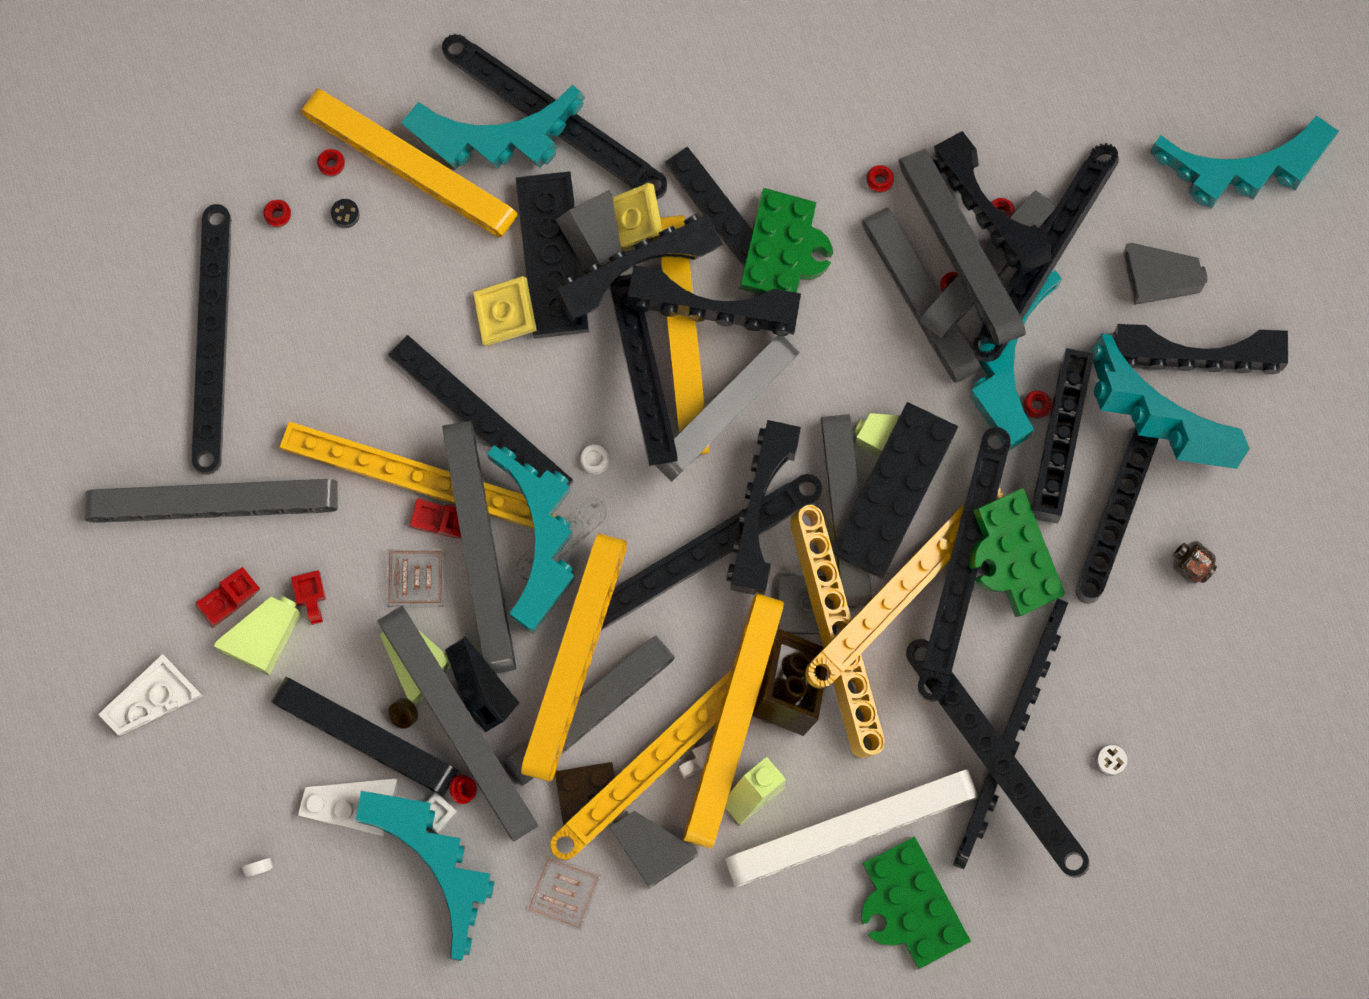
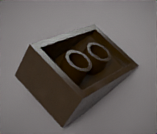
M778 629L752 716L804 736L819 720L824 688H815L810 685L806 679L805 672L808 664L824 649L823 646ZM817 665L814 669L815 677L820 681H825L827 670L825 667Z

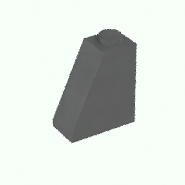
M610 190L568 210L556 219L584 270L597 263L602 267L610 263L609 257L622 251L613 197Z
M1127 243L1124 248L1123 256L1135 305L1201 293L1205 283H1207L1206 269L1204 266L1201 267L1197 257L1136 243Z
M627 811L622 812L613 820L614 824L610 826L612 833L649 889L698 857V852L694 847L636 811L630 814Z

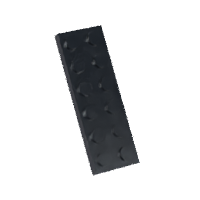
M571 171L516 177L526 277L537 331L533 332V338L588 333L587 314L570 322L555 294V291L560 288L559 282L573 275L575 279L583 276L582 265L556 221L561 215L575 207Z
M909 402L906 403L833 548L834 556L884 579L959 426Z

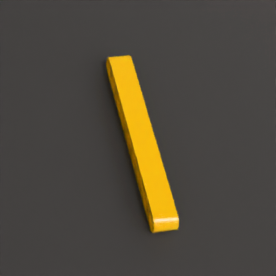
M319 88L315 89L300 110L314 124L498 238H503L518 216L517 212L504 202Z
M684 215L660 217L662 230L674 226L676 230L685 225L683 222L685 220ZM662 257V271L680 287L693 293L689 259ZM677 315L675 317H667L678 430L680 433L705 408L696 321H692L686 316ZM709 445L699 455L710 454Z
M807 505L792 515L790 527L822 645L825 648L835 637L832 631L833 625L837 626L841 631L851 621V616L823 514L816 506ZM802 515L810 519L811 526L803 523ZM810 542L817 545L818 554L811 551L809 547ZM817 570L824 572L826 582L818 578ZM825 597L832 600L833 610L826 607ZM860 654L833 682L851 750L859 758H868L880 753L884 748L885 742ZM848 681L855 684L856 694L849 691ZM856 709H859L863 712V722L859 721L856 718ZM864 737L871 741V750L865 748L863 744Z
M598 533L595 538L524 756L521 769L523 775L551 782L554 778L625 557L627 540Z
M755 593L684 830L683 841L708 849H712L715 843L783 611L784 601L759 593Z

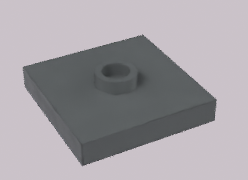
M779 576V600L784 601L779 629L790 634H819L804 576ZM818 576L821 581L826 582V576ZM825 597L826 607L833 610L832 600ZM835 625L832 627L834 634L837 633V626Z

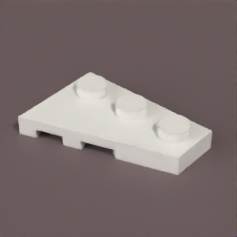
M162 654L98 715L117 735L122 736L203 697V695Z
M398 779L305 787L298 816L384 836L385 831L379 828L355 822L361 791L395 796Z

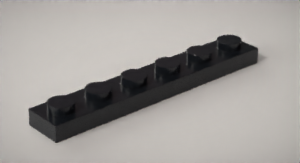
M687 146L665 161V166L702 214H708L719 236L744 267L752 229Z

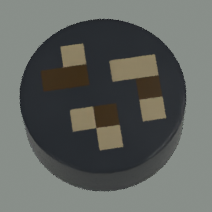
M340 199L331 208L332 219L339 227L350 228L359 220L360 212L358 206L350 199Z

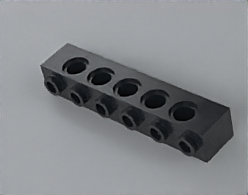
M1066 348L1062 356L1032 503V511L1037 520L1058 524L1062 516L1094 357L1093 353Z

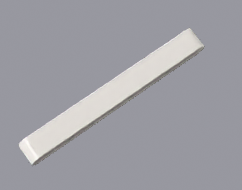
M966 769L726 858L725 862L735 888L965 804L977 799L979 795L970 772Z

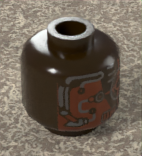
M1193 541L1188 545L1182 543L1173 553L1175 557L1174 570L1190 583H1205L1217 569L1215 555L1198 541Z

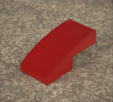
M416 499L409 524L410 528L462 539L456 507L447 504L443 506L422 499Z
M242 567L221 581L218 588L197 601L196 607L212 628H214L260 591V588Z

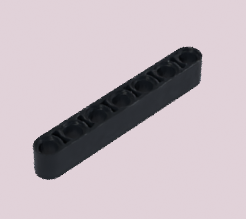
M1136 427L1131 434L1076 585V596L1083 603L1090 604L1096 602L1105 589L1159 438H1146L1138 435ZM1132 453H1139L1144 458V463L1138 464L1133 462L1130 455ZM1121 480H1132L1135 488L1131 490L1124 488ZM1118 504L1123 506L1125 515H1116L1112 511V505ZM1105 530L1112 531L1116 536V540L1113 542L1106 541L1102 536V532ZM1100 556L1104 558L1107 564L1106 567H1096L1092 560L1093 557ZM1087 582L1093 583L1097 588V593H1086L1083 589V584Z
M286 676L271 700L273 704L441 796H445L451 780L458 772L456 768Z

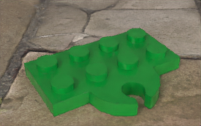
M763 188L739 289L760 295L772 289L797 293L800 279H815L827 271L831 262L828 260L816 261L811 255L812 252H820L825 257L830 258L833 255V247L829 238L821 230L812 227L817 202Z
M1024 488L1010 492L973 510L983 538L977 541L971 550L969 566L970 569L981 567L985 561L990 569L988 576L982 575L974 579L979 586L991 592L1005 591L1015 617L1023 616L1066 595Z
M915 836L862 864L876 891L868 896L862 907L861 923L862 925L868 924L870 918L874 915L882 916L886 922L884 930L879 932L872 931L867 935L871 940L880 945L892 947L905 944L918 970L971 942Z

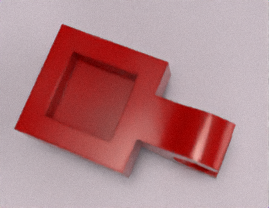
M317 570L291 577L298 607L306 605L311 625L322 623L323 619L318 602L326 600L320 571Z

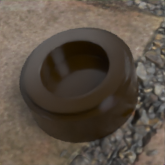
M400 698L389 707L388 714L390 720L401 729L409 728L418 719L417 708L408 699Z

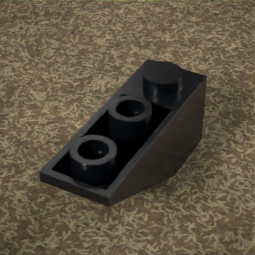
M463 637L447 647L445 652L468 712L480 727L487 732L503 723L520 702L469 640Z

